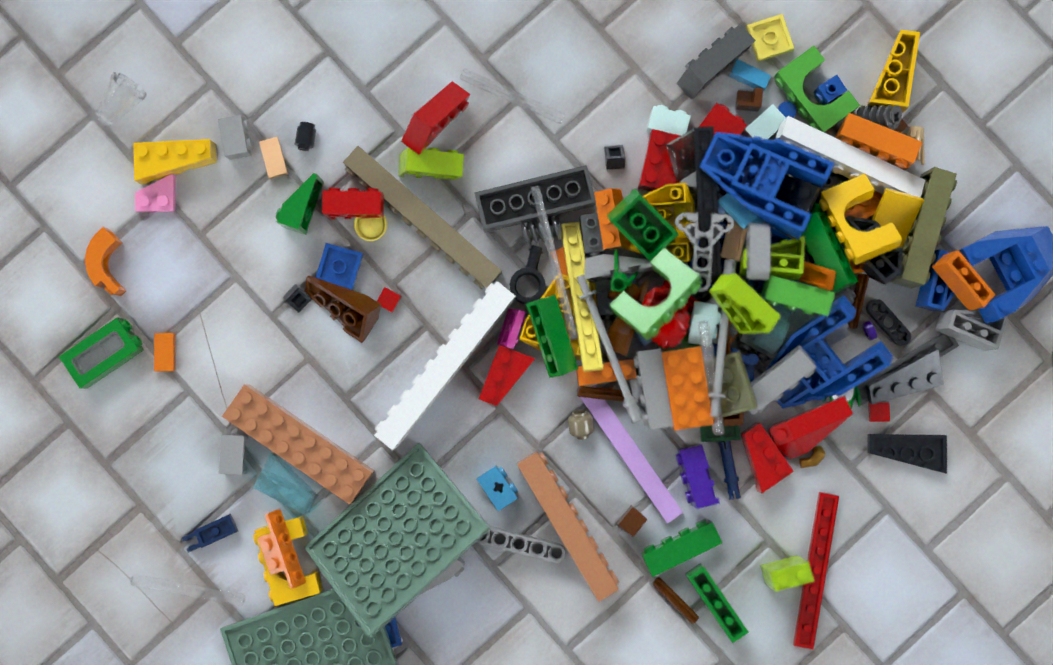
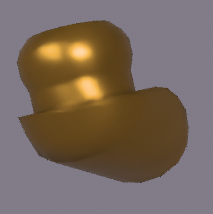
M815 446L811 457L799 459L800 468L819 465L825 457L823 447Z

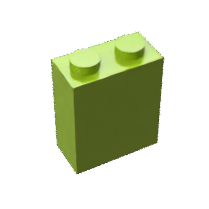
M798 555L760 565L765 584L775 592L814 582L809 562Z

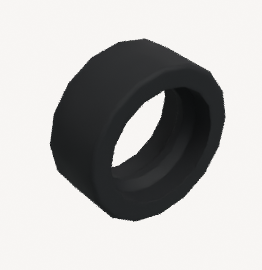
M530 267L521 268L516 271L511 277L509 284L510 292L516 296L515 300L522 304L540 299L546 288L543 275L538 270ZM524 275L535 277L539 283L538 292L532 297H524L517 291V281Z

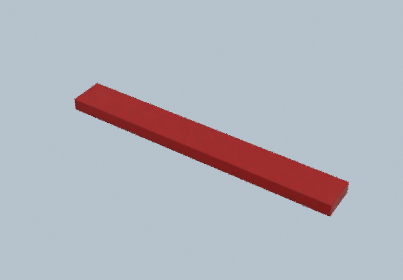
M818 493L807 558L814 582L803 584L793 645L814 650L839 502L838 495Z

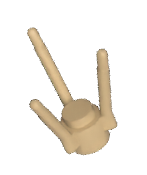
M911 126L908 133H904V135L923 142L916 160L919 161L921 158V165H924V128Z

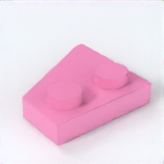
M170 174L135 192V211L175 212L176 176Z

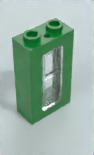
M115 318L59 356L79 389L89 388L144 351L141 346L143 344L141 339L133 334L131 331L132 326L126 319Z

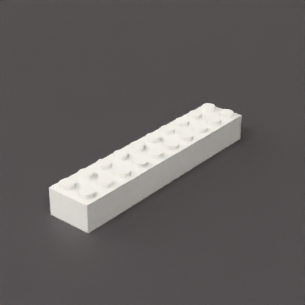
M498 281L495 284L491 283L485 290L486 296L483 299L479 298L473 305L474 311L470 315L467 313L461 320L462 326L458 330L455 328L448 337L450 341L446 345L442 344L436 352L438 356L434 360L430 359L424 366L426 371L423 375L418 374L412 381L414 386L411 390L404 391L399 398L402 400L399 405H393L387 413L389 415L387 420H382L376 426L375 430L377 432L374 436L392 450L398 448L515 301L516 296Z

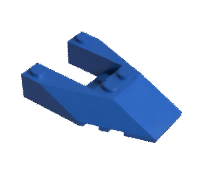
M716 132L700 168L749 211L777 230L799 239L806 228L811 214L775 199L777 190L785 173L822 188L828 179L834 162L780 139L769 140L756 136L751 138L742 137L738 134Z
M1048 226L995 231L959 249V252L971 266L989 258L1006 290L992 298L984 308L978 309L986 324L1000 320L1030 302L1053 276V234Z
M844 295L832 302L828 316L817 314L795 331L766 370L799 345L815 362V372L807 378L803 377L798 381L799 384L791 390L788 388L783 392V396L777 400L782 409L805 404L816 399L823 400L835 394L840 396L891 365L893 355L882 341L843 364L823 339L854 318L856 309Z

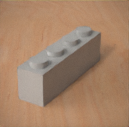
M801 345L750 383L758 408L749 410L753 415L756 412H763L768 407V403L772 400L774 402L779 400L783 396L784 391L788 388L790 390L795 388L799 384L798 381L803 377L807 378L815 372V362Z
M661 348L636 352L633 361L634 367L638 368L639 376H636L638 387L642 389V395H639L641 407H645V414L642 415L644 426H648L649 430L673 426Z

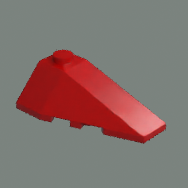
M842 396L775 423L769 428V431L776 446L789 459H793L808 453L847 420L853 412L846 397Z

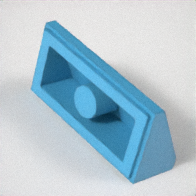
M737 59L729 77L754 89L763 88L764 92L771 75Z

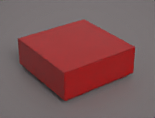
M384 287L377 302L381 304V307L393 313L402 296Z
M889 402L868 403L869 422L890 421Z

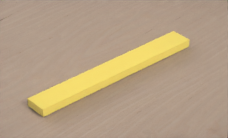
M580 223L560 224L583 372L603 370L597 328L585 298H579L583 293L576 277L583 275L585 271V253ZM586 280L588 287L590 289L589 280Z

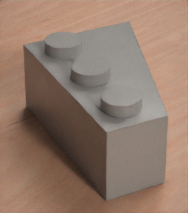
M950 310L940 313L935 330L983 351L997 350L1000 346L1008 316L986 324L980 312Z

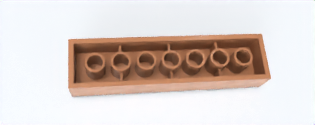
M249 384L243 385L222 415L230 423L349 505L355 501L375 472L365 463Z
M535 451L517 462V466L596 599L600 602L618 591L617 584L620 582L613 570L608 571L607 567L609 564L603 553L598 554L596 551L599 547L593 536L588 537L586 534L589 530L584 521L577 519L576 516L579 514L573 503L568 504L566 499L569 497L563 486L558 487L556 483L558 478L553 469L549 471L546 467L548 461L544 454H539L538 451Z

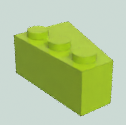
M407 147L399 154L398 177H404V174L416 175V178L429 176L434 177V179L458 180L463 177L464 154L458 153L457 150L443 152L439 151V148L430 147L418 155Z
M805 236L770 245V275L788 280H799L803 275ZM744 249L740 258L739 275L747 276V249Z
M736 273L721 275L710 290V293L739 334L770 333L781 317Z

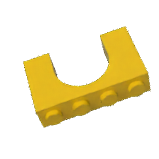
M866 174L822 191L819 200L821 209L823 211L826 210L828 214L827 219L830 226L835 227L837 231L838 241L840 244L843 243L846 248L847 258L852 260L855 265L898 248L902 240L893 222L868 232L857 231L846 222L844 214L849 208L873 197L874 188Z
M303 515L285 520L291 540L308 534ZM264 526L254 530V543L258 545L260 550L258 558L265 569L263 572L264 580L266 583H269V598L271 602H274L275 606L323 591L318 571L304 575L306 583L294 589H290L286 575L282 572L270 575L257 539L271 533L268 526Z

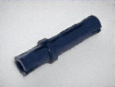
M724 441L718 442L725 473L724 483L727 484L729 500H734L733 491L735 492L736 499L741 498L738 486L739 476L736 475L731 441H725L727 449H725Z

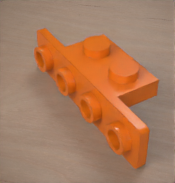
M281 509L265 514L271 533L257 539L269 573L272 575L284 571L290 589H294L306 583Z

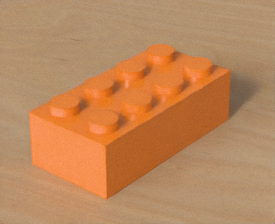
M848 113L841 122L835 138L903 170H907L914 164L923 143L852 113Z
M701 346L662 352L673 421L672 429L676 431L714 425Z

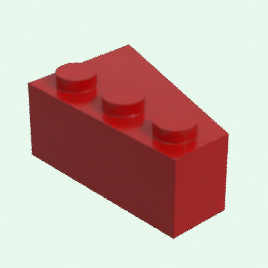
M332 187L329 188V191H323L322 214L330 220H335V217H344V219H351V217H360L362 219L384 218V194L377 188H368L367 191H360L359 188H348V191H340V188Z
M499 345L479 400L497 406L534 362L535 358Z
M754 423L740 433L756 483L757 492L764 493L794 472L761 423Z

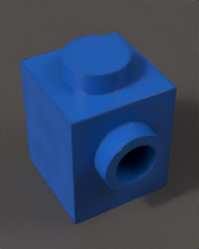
M835 75L818 86L813 92L819 104L827 105L842 96L847 91V88L838 75Z

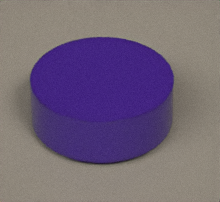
M871 321L863 323L862 327L868 340L876 339L877 333Z

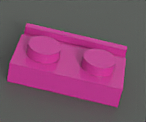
M508 308L497 345L514 349L519 340L520 327L525 322L524 311Z

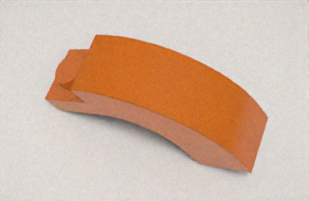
M102 227L92 237L86 249V271L95 286L104 287L111 295L122 296L126 290L111 275L108 265L111 254L122 242L110 229Z

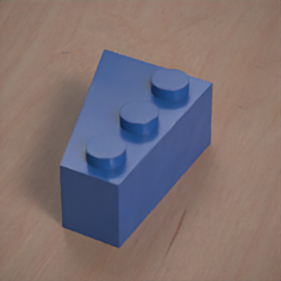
M941 249L934 251L936 257L928 271L930 272V278L925 285L919 288L916 307L930 311H945L954 293L932 267L943 255L951 252Z

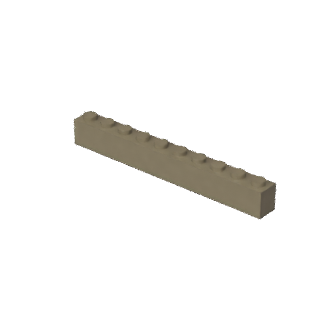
M357 146L343 161L346 166L344 169L352 177L358 176L361 179L359 183L366 189L369 187L379 189L384 194V200L389 204L387 207L394 214L399 212L403 216L402 220L409 227L414 225L418 229L416 231L418 235L423 239L427 237L432 241L430 245L438 252L440 250L445 252L446 255L444 257L450 263L454 264L456 262L461 266L459 270L465 276L470 274L475 279L473 282L480 289L483 287L487 289L502 274V270L361 147Z

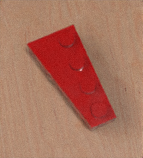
M453 81L450 82L413 114L401 142L420 155L447 125L457 118L461 111L464 112L469 105L467 101L471 94Z

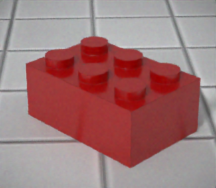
M652 129L637 189L652 192L667 184L680 183L690 138Z

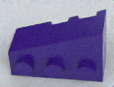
M696 444L677 449L678 454H675L678 466L681 465L683 473H680L683 485L686 484L688 490L685 492L687 503H691L696 509L720 504L719 498L715 497L713 489L715 485L709 474V465L703 445Z

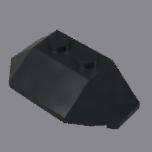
M847 216L845 218L848 225L857 231L868 232L882 227L877 221L854 218V216ZM899 246L858 265L871 279L886 285L901 274L903 249Z

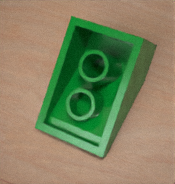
M313 173L277 210L276 219L279 225L304 235L307 234L324 181L317 174Z

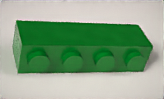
M825 212L812 214L801 237L805 236L807 251L813 257L815 265L836 271L833 290L830 291L834 293L840 292L857 283L858 280L833 228L828 222Z
M556 295L526 303L549 378L562 376L577 370L576 358Z
M703 519L697 522L696 527L692 529L687 527L678 532L679 535L673 538L671 536L665 537L661 540V544L656 546L652 544L645 547L641 555L651 576L654 577L722 544L723 542L713 522Z
M701 563L685 573L732 643L749 633Z

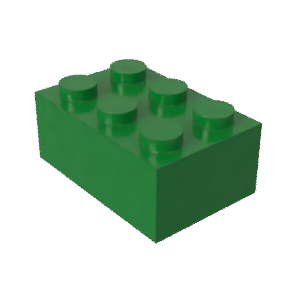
M636 188L606 215L610 222L649 261L679 235L674 227Z

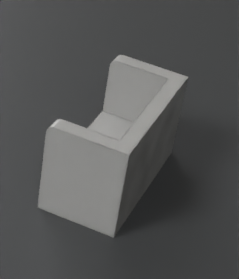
M221 435L219 474H247V470H243L245 439H248V435Z

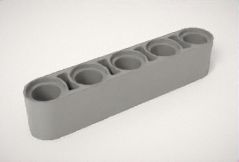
M489 526L491 529L487 532L485 538L477 541L479 544L554 563H559L565 558V549L560 543ZM503 534L506 540L503 543H497L495 536ZM520 538L525 544L523 547L517 548L513 544L514 540ZM536 543H540L543 546V550L539 553L534 552L532 549ZM554 548H559L562 550V554L559 557H553L551 551Z

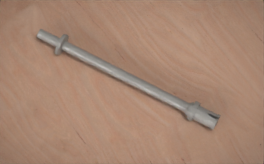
M724 260L723 275L735 274L737 261ZM722 309L713 393H708V397H713L711 416L719 417L720 399L726 397L724 394H721L729 318Z
M584 274L576 277L583 293L579 298H585L625 398L623 406L626 407L631 422H638L644 419L637 405L638 399L631 395L592 297L596 291L590 292Z

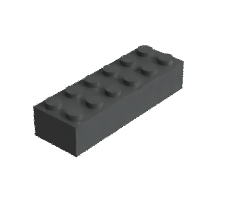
M587 165L474 192L484 233L519 225L521 222H532L593 207L596 204Z

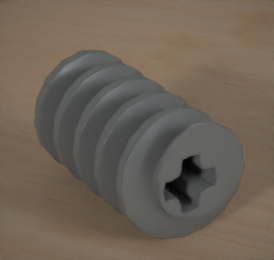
M861 105L856 115L895 130L900 125L902 110L899 105L894 107L892 105L887 107L885 105L880 107L878 105L873 107L871 105L866 107Z
M552 217L550 223L545 218L543 225H541L539 220H536L535 226L529 221L528 227L525 226L524 222H521L523 239L529 246H531L532 240L539 244L540 238L544 243H546L547 237L550 238L551 242H554L555 236L561 241L562 232L559 217L558 222Z

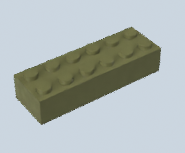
M933 167L921 174L920 178L925 180L921 194L924 202L902 247L901 274L891 280V283L912 289L925 285L930 278V272L928 271L936 257V254H934L935 247L939 245L941 240L940 230L946 223L945 213L952 202L950 196L957 185V180H955L957 173Z

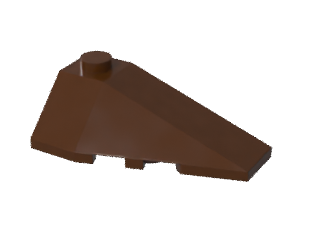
M312 276L306 277L304 292L320 307H325L331 313L330 317L334 321L337 319L344 326L343 330L348 335L363 343L379 319L381 304L365 294Z
M646 279L638 287L641 292L636 302L640 305L643 303L649 280ZM617 316L608 328L607 334L613 350L627 356L634 329Z

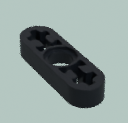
M874 299L866 304L867 314L894 344L906 345L910 342V331L882 300ZM873 305H879V307L877 308L879 312L872 311V309L874 308ZM886 312V314H884V315H882L880 318H878V316L881 315L880 313ZM886 317H890L893 320V325L890 328L884 325ZM898 333H904V334H905V335L903 336L904 340H898V339H897V338H899Z

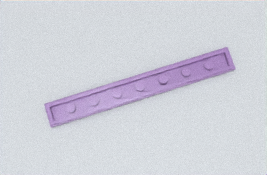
M580 397L666 523L682 514V510L606 400Z

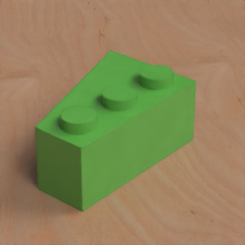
M770 275L769 279L764 281L760 297L766 299V302L771 305L777 306V303L785 304L784 308L795 311L796 308L803 309L802 313L814 316L815 313L828 316L835 293Z

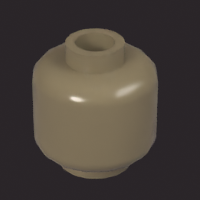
M586 410L572 412V415L568 418L570 434L579 440L587 439L588 435L594 432L592 415L587 413Z

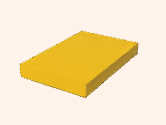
M886 188L872 220L877 221L881 226L893 222L902 238L900 243L902 248L924 200L921 197Z

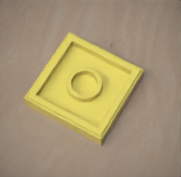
M783 14L746 26V30L756 40L752 44V48L757 62L794 50Z

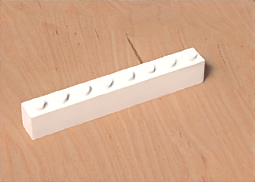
M787 116L780 124L775 139L783 140L834 162L832 172L841 174L850 180L866 174L874 190L881 194L888 188L921 197L925 184L924 179L790 116Z

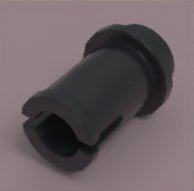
M532 245L528 249L530 253L526 268L530 267L538 270L543 248Z

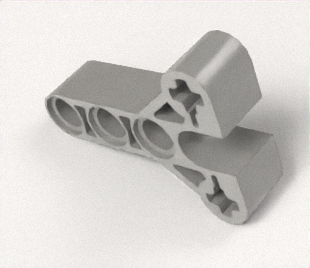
M681 213L675 219V226L678 230L683 231L693 244L692 270L700 277L706 279V285L698 290L705 291L711 283L712 246L723 233L729 232L733 228L734 221L732 217L726 214H711L710 229L703 233L699 231L697 226L698 213ZM686 217L687 221L694 223L687 224L683 228L682 224H679V220ZM725 218V221L729 222V226L723 229L721 225L714 223L721 222ZM701 237H705L708 240V246L704 249L700 248L697 243ZM700 257H704L707 260V265L704 268L697 266L696 262Z

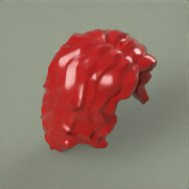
M665 285L660 288H653L645 295L642 306L655 307L664 303L670 295L671 288ZM687 303L681 309L678 308L673 318L668 323H664L661 326L659 333L652 338L653 342L665 349H668V347L674 348L677 344L681 343V340L686 335L687 328L690 326L689 319L691 315H689V305Z

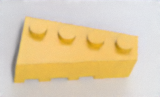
M900 30L867 105L872 107L874 105L879 107L881 105L886 107L888 105L893 107L899 105L902 113L907 110L920 32Z
M211 139L133 143L134 181L141 185L153 180H160L170 174L177 175L190 169L194 170L217 163L216 143Z

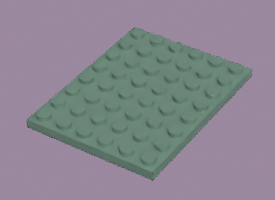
M418 443L304 548L367 636L372 638L491 528L422 444Z
M334 588L220 628L232 665H398L385 626L372 638L368 637Z

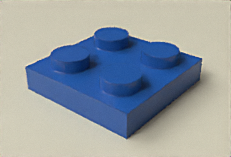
M326 243L316 278L353 290L364 254Z

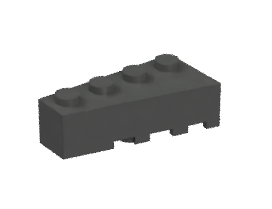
M741 24L736 28H729L724 33V38H717L711 44L712 48L709 50L705 48L698 55L699 58L696 61L692 59L685 66L686 71L677 84L691 100L697 96L701 88H706L716 75L719 76L729 64L734 63L756 41Z

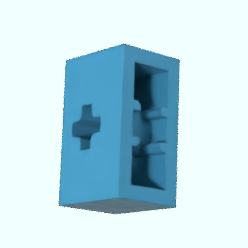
M495 465L479 476L477 481L496 509L500 511L518 498L516 494L519 491L513 483H508L506 480L508 475L502 466L498 468ZM496 482H498V484H504L502 487L503 491H500L499 489H494L496 486Z

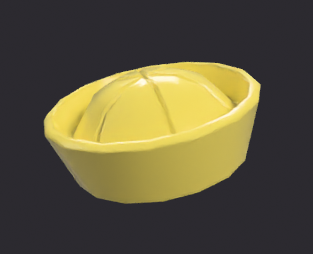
M385 215L384 218L362 219L356 217L354 228L360 238L366 241H374L384 235L387 229V220Z

